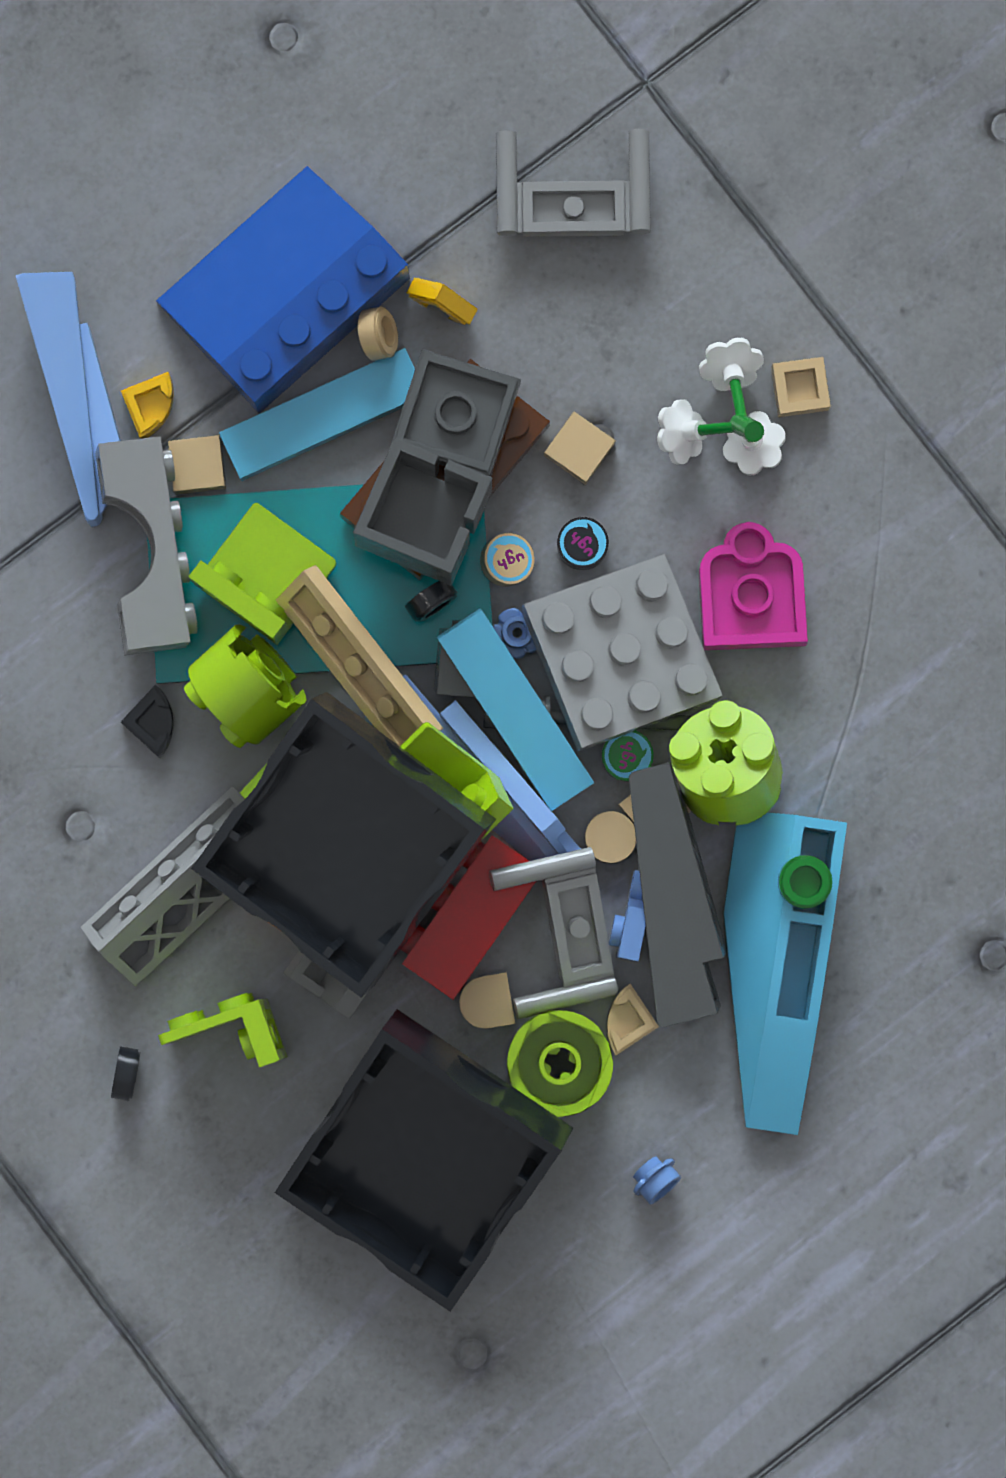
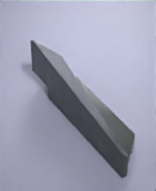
M670 762L634 771L629 775L657 1023L661 1027L718 1013L721 1004L708 962L724 958L727 952L687 805L681 790L677 789Z

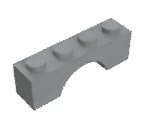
M161 436L100 443L97 446L95 455L102 503L119 508L136 519L145 531L151 548V564L146 579L135 590L120 598L117 604L124 656L186 648L190 643L189 634L197 633V620L194 604L185 603L182 583L190 582L188 577L190 573L186 552L177 553L175 532H182V516L179 502H170L167 482L175 481L171 450L163 451Z

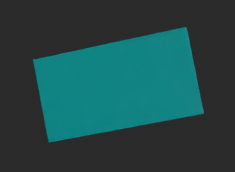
M364 484L170 498V502L178 501L180 505L182 532H175L177 553L186 552L190 574L200 560L208 565L254 503H259L333 557L337 565L327 580L395 667L436 664L438 639L436 637L439 635V628L449 629L452 627V620H463L479 608L493 626L490 581L484 575L480 564L482 550L487 544L484 512L475 533H470L469 547L452 584L458 592L457 597L430 618L422 622H415L405 608V605L417 594L438 580L424 575L419 581L401 565L355 546L354 528L340 517V512ZM147 538L148 561H149V569H150V564H151V548H150L149 540H148V538ZM191 580L189 583H182L185 603L194 604L197 633L189 634L190 643L186 648L154 652L157 684L189 682V666L233 626L240 624L247 627L241 635L249 640L256 634L261 636L282 656L295 674L331 672L294 624L279 644L276 645L195 586Z

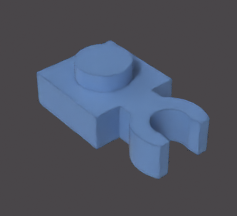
M635 870L633 872L625 915L614 916L609 945L618 947L616 958L638 962L646 923L640 871Z

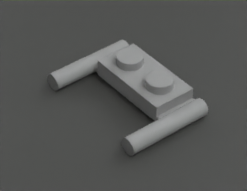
M633 129L629 131V181L517 182L516 132L504 130L496 133L498 235L513 236L523 234V237L624 236L625 233L647 234L651 232L648 130Z
M591 847L489 871L493 891L539 880L542 881L558 975L563 984V987L514 998L512 1002L517 1019L618 995L595 870L596 861Z

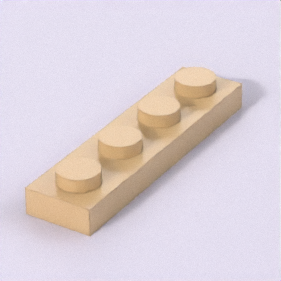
M314 565L303 570L276 599V602L285 610L284 612L371 724L398 746H401L425 722H429L441 731L443 729L441 724L320 569Z

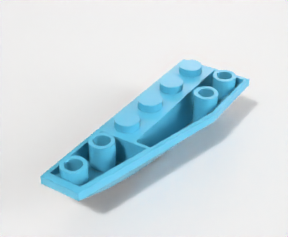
M766 813L751 823L735 827L723 915L745 1127L793 1135H798L825 982L847 829L846 822L799 815ZM796 856H814L822 860L831 872V892L826 900L816 907H795L789 904L780 894L778 888L779 872L788 860Z

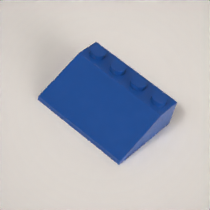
M306 166L159 297L156 302L260 414L358 326V318L363 310L379 307L410 279L406 261L381 234L315 172Z

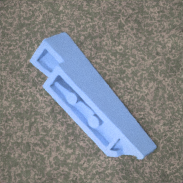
M73 272L16 275V280L85 519L91 527L98 526L103 519L102 514L108 505L102 503L95 452L98 444L121 441L90 327L88 323L80 324L75 277Z
M406 674L403 676L443 727L441 732L500 777L513 810L493 829L494 832L529 861L581 849L565 831V827L456 700L441 713H438ZM365 716V721L372 725L368 718Z

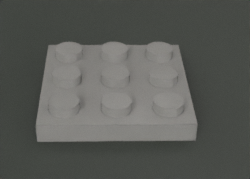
M665 554L525 603L520 609L578 752L712 703L723 696Z

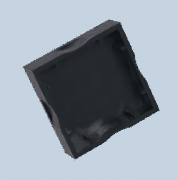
M325 692L309 701L268 759L267 766L256 787L243 802L232 810L191 869L251 915L257 916L281 930L297 946L301 953L362 998L376 985L496 819L331 694Z
M396 1009L343 1087L342 1093L327 1116L313 1133L274 1193L336 1235L347 1238L364 1247L379 1259L389 1271L451 1312L489 1257L500 1234L511 1218L523 1208L561 1153L573 1127Z

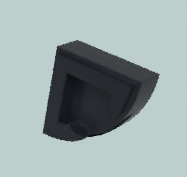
M155 684L121 723L156 756L161 758L171 742L174 718L166 695Z

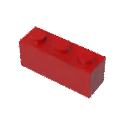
M491 835L486 844L480 841L463 864L467 871L456 887L449 883L433 905L432 909L438 913L426 929L419 925L401 949V951L407 954L402 965L454 1000L537 882L493 891L489 871L528 862L529 860L493 835Z

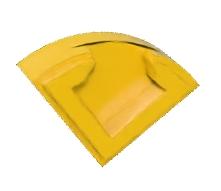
M414 277L406 292L409 298L425 308L429 304L435 305L449 315V320L463 325H470L478 310L442 283Z
M169 372L121 390L140 439L150 437L165 423L172 408L174 390Z

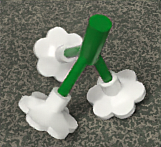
M733 338L727 343L716 342L709 345L705 351L706 359L699 365L700 376L704 380L712 381L714 388L717 390H731L735 415L731 418L730 422L706 424L699 413L693 412L687 400H676L671 407L662 408L658 415L661 429L657 435V443L660 450L669 453L672 463L676 465L685 464L690 457H696L701 453L702 440H705L707 435L727 433L729 439L723 446V455L729 462L738 463L742 473L751 476L758 474L763 467L775 468L782 460L780 447L786 440V433L782 426L771 423L768 415L764 412L754 411L747 416L742 387L753 384L757 378L756 371L764 363L762 352L751 348L749 341L744 338Z

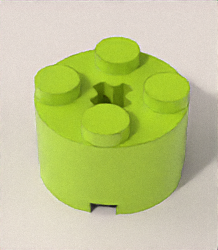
M240 624L233 626L189 666L188 674L190 681L184 686L188 698L200 709L206 710L208 708L221 722L220 730L225 738L237 748H242L247 742L254 745L260 744L306 703L304 689L296 695L290 685L297 676L282 656L258 634L251 640L241 635L247 627Z
M719 701L711 708L705 709L688 719L671 739L669 752L672 769L688 808L701 820L715 825H719L718 822H735L736 826L748 824L765 815L777 802L781 792L782 763L769 726L753 711L739 707L733 701Z
M552 1010L533 1016L517 1030L508 1049L507 1070L512 1087L555 1116L564 1117L581 1113L600 1100L611 1081L613 1058L605 1035L594 1022L572 1011ZM560 1048H565L569 1050L567 1059L574 1063V1067L571 1072L562 1071L558 1077H553L550 1075L551 1066L544 1062L548 1053L557 1055Z

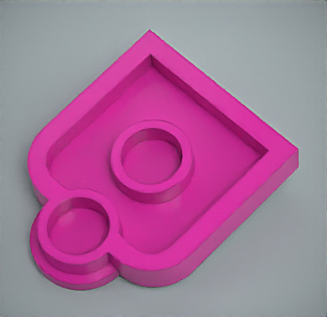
M744 522L734 526L727 533L723 545L713 547L704 555L699 568L704 651L806 646L808 637L803 563L800 555L787 544L774 543L770 532L760 524Z

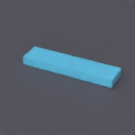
M406 348L395 352L391 358L372 362L219 432L240 480L244 481L402 409L415 372Z
M480 608L436 637L551 811L594 784L589 773Z

